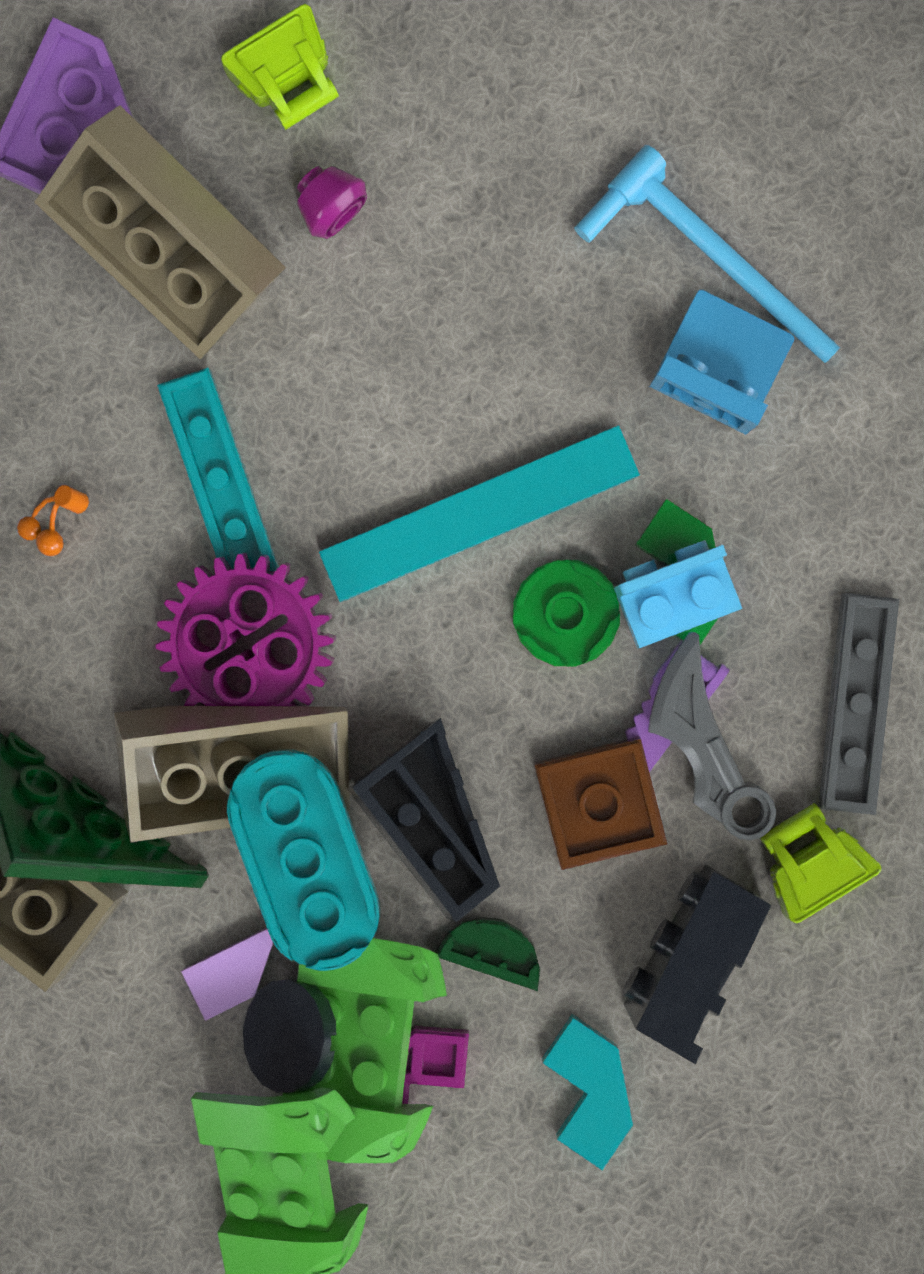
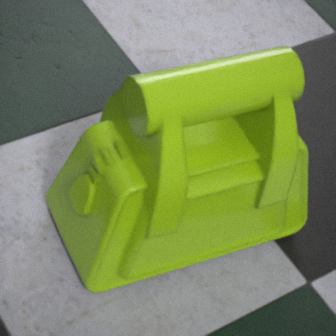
M307 4L295 8L221 56V62L228 79L257 106L266 107L270 105L284 130H287L339 97L332 81L328 77L325 78L323 70L328 65V56L325 50L324 39L321 40L312 9ZM307 80L311 82L313 87L289 102H285L283 98L285 94Z
M815 803L770 829L768 833L760 838L777 863L770 869L775 897L779 901L783 915L793 923L802 922L874 878L881 872L882 868L880 863L857 843L858 840L849 833H846L845 829L841 830L840 827L831 829L825 823L826 819ZM812 830L816 840L790 855L785 846Z

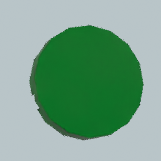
M556 560L537 567L521 583L513 601V625L520 643L536 659L552 666L576 667L597 659L612 644L620 626L619 602L613 584L598 568L579 560Z

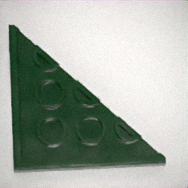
M10 732L8 737L0 733V866L3 877L201 888L209 877L205 867L199 863L197 865L187 864L168 850L171 843L164 838L130 842L125 820L106 807L109 801L107 798L77 777L73 776L71 781L47 766L43 763L46 756L13 732Z

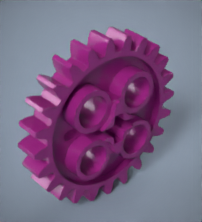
M240 553L237 554L234 569H231L228 561L222 556L214 559L215 575L201 565L194 569L198 585L185 579L176 584L185 598L184 600L178 598L165 600L164 605L175 614V617L162 619L157 622L159 628L171 633L169 639L155 644L157 650L171 652L172 659L159 668L161 672H177L179 678L173 682L169 690L175 692L186 688L190 692L184 706H194L198 702L205 706H296L294 699L306 705L312 703L315 698L307 684L323 687L327 682L325 676L316 668L317 666H331L334 663L335 658L322 652L321 647L334 643L336 635L321 632L320 626L333 617L332 613L316 614L313 608L322 599V593H315L306 597L302 592L309 577L305 575L292 583L287 579L290 572L289 563H283L275 572H271L269 555H262L258 559L255 568H251L247 554ZM247 590H255L265 597L267 612L263 618H252L244 612L242 598ZM280 614L287 616V623L256 642L252 646V651L245 649L213 670L206 668L207 660L239 641L241 634L244 636L249 635ZM201 620H210L219 627L221 640L217 647H208L199 640L197 626ZM285 637L295 644L297 659L294 663L283 664L273 657L271 644L274 638ZM229 667H241L249 674L251 687L248 692L241 693L231 689L226 680V673Z

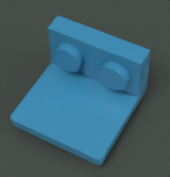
M699 290L649 387L746 435L758 426L768 406L763 402L794 342V336L704 290Z

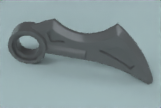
M690 632L674 653L662 676L652 705L648 732L669 739L687 756L694 775V804L720 821L733 836L742 840L761 838L770 831L775 823L776 808L774 801L758 785L752 782H744L710 708L702 673L699 635L696 632ZM747 796L756 798L761 807L758 818L746 825L736 823L732 817V808L736 801Z

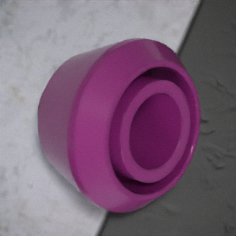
M320 166L313 168L297 186V191L301 194L298 198L297 206L309 233L313 237L328 239L336 235L358 214L367 200L365 182L335 166L328 167L325 170Z

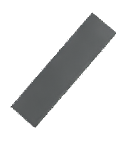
M841 593L818 801L820 809L876 815L899 599Z

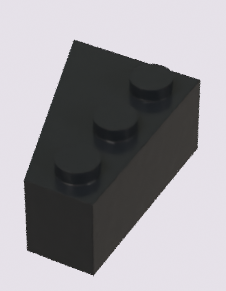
M440 718L430 723L348 787L347 791L446 919L458 922L497 890L500 884L477 819H474L463 788L464 783L459 768H456L445 737L446 732Z
M706 864L700 874L693 871L685 880L677 900L682 902L681 907L672 922L664 919L659 925L650 943V948L655 950L645 969L637 966L633 970L622 992V995L627 997L624 1006L635 1029L695 1065L703 1048L695 1044L694 1040L708 1012L715 1016L720 1015L727 999L720 996L719 993L735 966L742 968L771 908V904L762 897Z

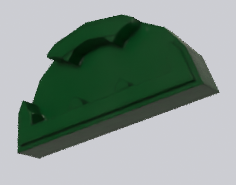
M479 917L461 922L444 936L435 952L440 959L538 991L540 967L535 948L521 929L503 919Z

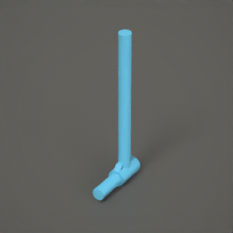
M644 145L608 184L609 190L574 227L577 234L583 240L590 243L624 205H642L647 200L820 360L826 363L840 348L662 184L665 180L666 162L661 154L649 145Z

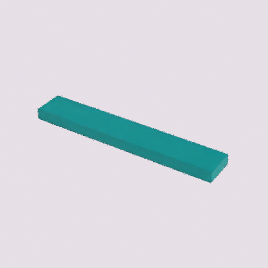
M618 425L324 549L319 554L339 602L342 603L636 479L640 476V473Z

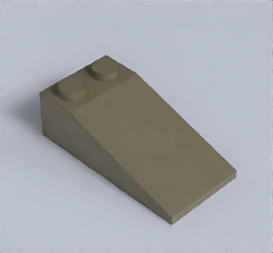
M166 706L114 713L122 812L130 842L231 828L227 815V803L234 781L249 762L275 750H297L321 761L336 779L347 810H350V793L347 791L349 787L348 713L345 707Z

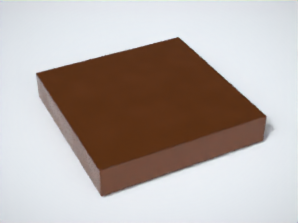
M640 736L534 763L561 870L668 844Z

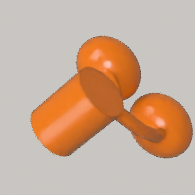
M67 485L60 486L54 496L45 498L34 509L31 517H24L19 521L17 526L19 535L26 540L36 539L37 548L42 554L46 556L58 555L64 545L62 536L55 531V517L59 506L77 514L83 513L89 504L88 496ZM55 501L50 514L49 529L41 531L40 523L34 517L47 503Z

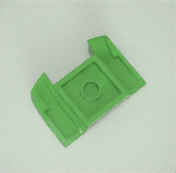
M373 938L359 958L342 968L318 971L299 964L297 982L316 985L329 1000L336 1020L337 1035L331 1036L330 1051L335 1050L332 1065L321 1082L307 1091L283 1093V1096L305 1093L318 1088L335 1089L343 1097L356 1117L345 1127L331 1150L326 1152L327 1160L341 1163H394L415 1148L433 1109L432 1105L402 1104L414 1001L426 1002L438 997L447 996L438 954L419 946Z
M318 1088L305 1093L276 1097L196 1092L191 1097L199 1142L214 1148L226 1210V1218L217 1231L225 1274H331L339 1272L359 1245L368 1210V1204L358 1203L338 1213L335 1212L326 1152L331 1150L345 1127L356 1117L347 1102L335 1089Z

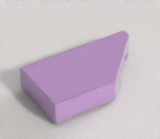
M267 927L185 967L181 971L205 1021L256 995L273 945Z

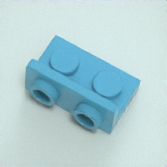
M706 540L675 551L678 562L657 570L655 562L652 560L623 572L626 582L614 587L637 649L743 609L723 560V557L727 556L724 545L709 550Z

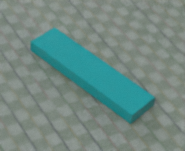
M205 368L158 384L157 387L216 558L224 556L231 569H234L237 554L246 553L251 568H255L260 556L269 555L270 571L275 572L279 566L211 370Z

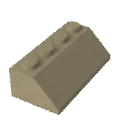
M121 105L85 128L34 202L199 359L222 338L286 268Z

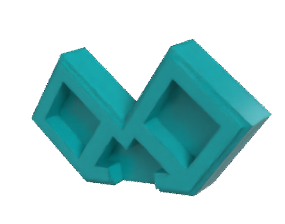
M571 1014L542 1057L544 1065L584 1091L556 1133L558 1141L603 1171L633 1126L619 1049L616 1043Z

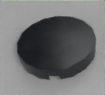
M296 979L271 981L256 993L247 1009L243 1025V1044L250 1070L263 1086L276 1093L307 1091L322 1081L332 1065L335 1050L330 1051L331 1036L337 1035L336 1020L329 1000L316 985L297 982Z

